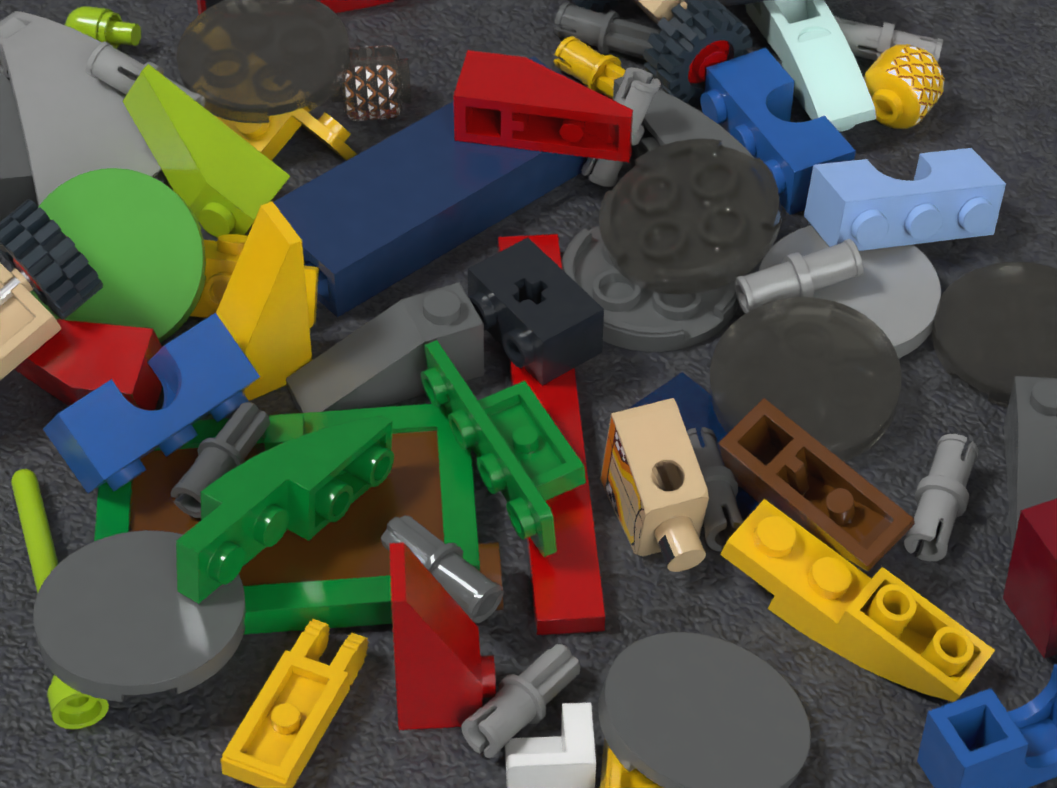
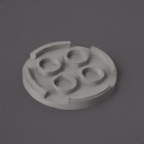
M812 225L798 229L773 245L765 255L759 271L783 263L785 255L799 252L804 256L829 246ZM915 245L859 251L863 263V275L860 277H852L815 290L814 296L811 299L799 302L795 297L764 307L761 310L766 317L765 325L771 333L787 347L808 358L842 366L843 360H871L885 357L887 362H891L918 348L931 334L937 320L941 299L939 277L932 263Z

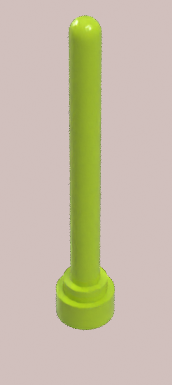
M20 469L12 476L11 485L38 594L44 580L59 563L37 476L29 469ZM55 675L47 690L52 719L55 724L65 729H80L92 726L106 715L109 708L108 700L81 693L62 682Z

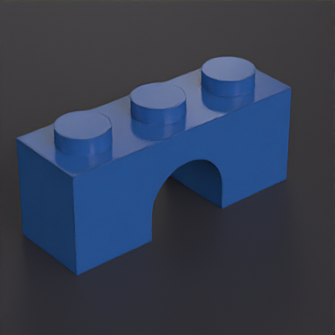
M766 48L706 67L705 92L701 95L700 99L703 114L730 133L760 163L759 180L764 191L769 196H774L789 215L805 210L813 165L853 161L855 159V149L826 116L807 122H790L795 81Z
M216 313L164 345L148 361V364L163 386L164 403L162 409L148 411L135 407L125 399L111 379L59 412L43 428L48 438L88 494L106 482L113 492L118 490L146 470L140 459L158 447L165 457L169 456L198 436V433L192 426L208 414H211L218 423L235 412L242 403L249 402L243 391L260 376Z
M1057 664L1053 666L1050 680L1042 692L1033 700L1015 710L1007 712L992 688L928 711L917 762L933 787L1029 788L1056 778Z

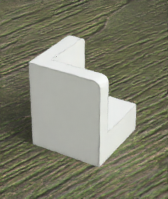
M591 703L562 704L561 736L511 738L505 745L507 788H595L596 755Z

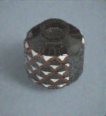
M391 45L347 48L341 55L340 68H329L331 102H343L344 112L347 118L352 121L394 119L401 114L403 104L412 103L409 58H400L397 49Z

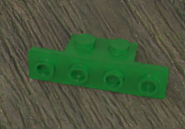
M435 340L424 345L428 369L421 372V380L429 400L436 408L444 405L449 413V424L457 443L463 450L472 448L477 455L480 475L490 493H502L507 501L506 508L509 519L517 535L522 540L530 537L543 557L557 552L553 514L546 500L585 484V466L526 381L477 400L439 342Z

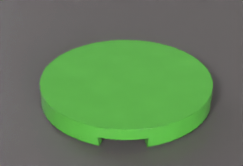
M106 168L89 171L67 180L41 202L38 208L41 207L47 213L50 220H54L60 226L61 231L74 242L76 249L83 253L89 261L88 264L95 269L99 275L98 278L103 283L102 289L65 320L154 329L160 343L173 335L187 321L200 300L206 281V276H204L206 265L205 246L201 233L202 228L195 214L175 191L147 174L129 169ZM33 290L30 292L55 319H61L51 311L48 305H45Z

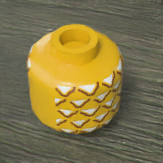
M909 44L894 45L885 50L863 76L875 107L876 120L894 129H908L920 123L944 91L945 79L936 59L925 49Z

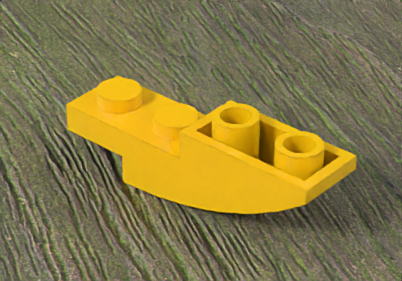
M765 499L727 540L720 554L772 593L774 597L767 609L796 630L859 667L923 694L952 702L957 701L995 651L885 568L881 567L874 577L870 578Z

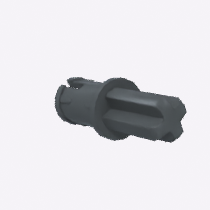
M564 2L560 6L555 19V24L562 25V27L556 26L554 28L555 36L561 38L574 36L583 43L598 47V51L601 54L607 55L609 50L643 60H645L643 58L644 50L653 48L647 41L650 34H659L661 32L654 28L622 20L619 13L615 11L603 14L572 5L568 2Z
M244 402L234 412L215 438H206L200 443L197 450L199 456L171 491V497L176 498L174 503L179 509L192 517L201 518V491L230 470L245 462L246 456L270 425V419L266 412L259 410L254 403Z
M407 515L401 518L394 517L387 524V529L381 537L383 547L390 552L389 543H405L474 623L486 620L497 609L503 597L502 587L498 583L492 582L463 559V550L456 543L444 544L421 524Z

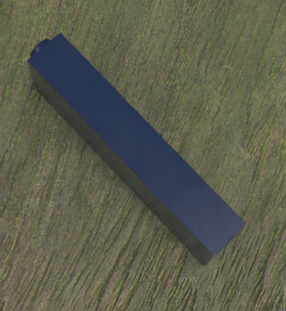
M535 56L529 58L530 60L535 61V62H537V63H539V64H541V65H543V66L549 68L547 65H545L543 62H541V61H540L539 59H537ZM453 101L274 201V204L302 239L304 266L319 267L317 300L336 317H339L582 173L581 168L588 157L454 141Z

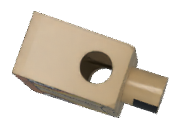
M671 398L611 413L600 480L633 552L639 556L661 552L668 570L672 572L685 571L695 567L706 556L699 537L709 496L705 480L675 399Z

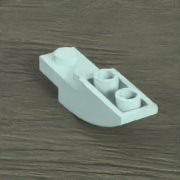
M767 0L745 4L747 14L781 59L782 67L795 81L793 94L812 120L826 116L840 132L849 130L856 124L876 119L875 107L856 59L835 17L824 0Z

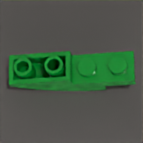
M381 415L348 421L310 432L252 457L201 491V521L176 540L177 592L199 604L219 586L233 581L245 564L264 548L275 545L287 529L309 541L327 524L341 519L355 500L372 486L380 485L389 475L394 463V453L391 451L393 421Z

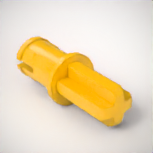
M574 36L564 39L554 54L560 57L554 59L555 67L582 81L588 88L604 94L613 100L614 79L623 77L626 71L621 68L620 59L613 55L604 56Z

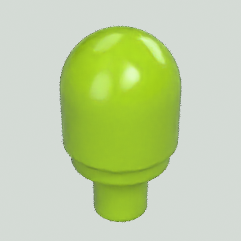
M90 6L79 7L69 14L65 22V26L84 33L100 42L105 41L115 49L120 44L137 46L141 39L140 25L122 22L121 16L111 9Z

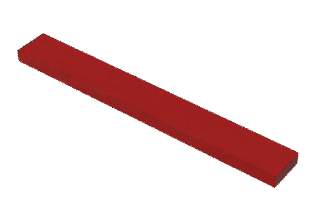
M558 234L498 237V252L528 237L562 269ZM509 359L512 386L526 381L585 466V484L546 500L553 514L557 552L543 557L530 537L527 538L537 635L605 631V610L575 368L542 386L524 367L519 368L515 366Z

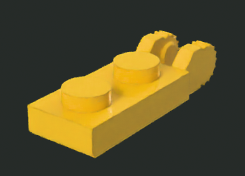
M316 619L309 621V624L304 632L302 631L292 650H285L223 752L220 760L222 774L258 788H293L350 690V685L356 679L358 671L361 670L369 648L368 638L355 633L348 635V638L345 639V642L329 666L319 662V658L328 644L330 635L329 624Z

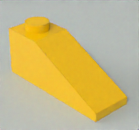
M273 201L260 206L216 312L260 376L243 391L249 401L286 386V378L312 361L302 239Z

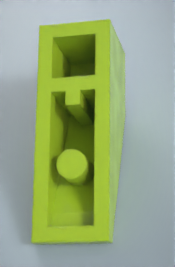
M147 64L122 101L172 189L188 204L201 226L215 237L226 234L245 235L253 225L260 206L271 202L290 178L289 174L150 64Z

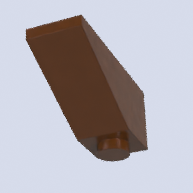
M765 398L718 443L724 467L734 473L739 487L759 503L764 499L839 555L866 571H869L915 524L912 516Z

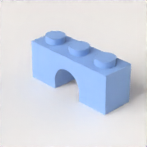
M972 148L920 153L914 181L888 177L879 172L868 159L813 165L804 217L829 247L851 239L857 246L858 251L994 235L1006 183Z

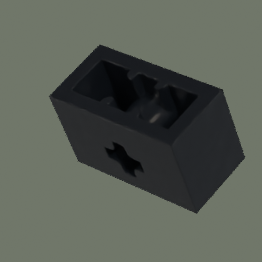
M528 237L468 268V298L484 324V331L487 330L504 347L508 358L515 366L519 368L524 367L542 386L602 353L604 308Z

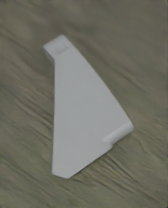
M15 11L0 21V71L6 78L10 77L38 206L53 190L67 180L98 169L120 168L138 171L161 181L171 188L170 183L122 102L126 94L97 77L90 76L86 72L88 59L101 42L50 19ZM131 75L128 76L132 80L136 81L137 79Z

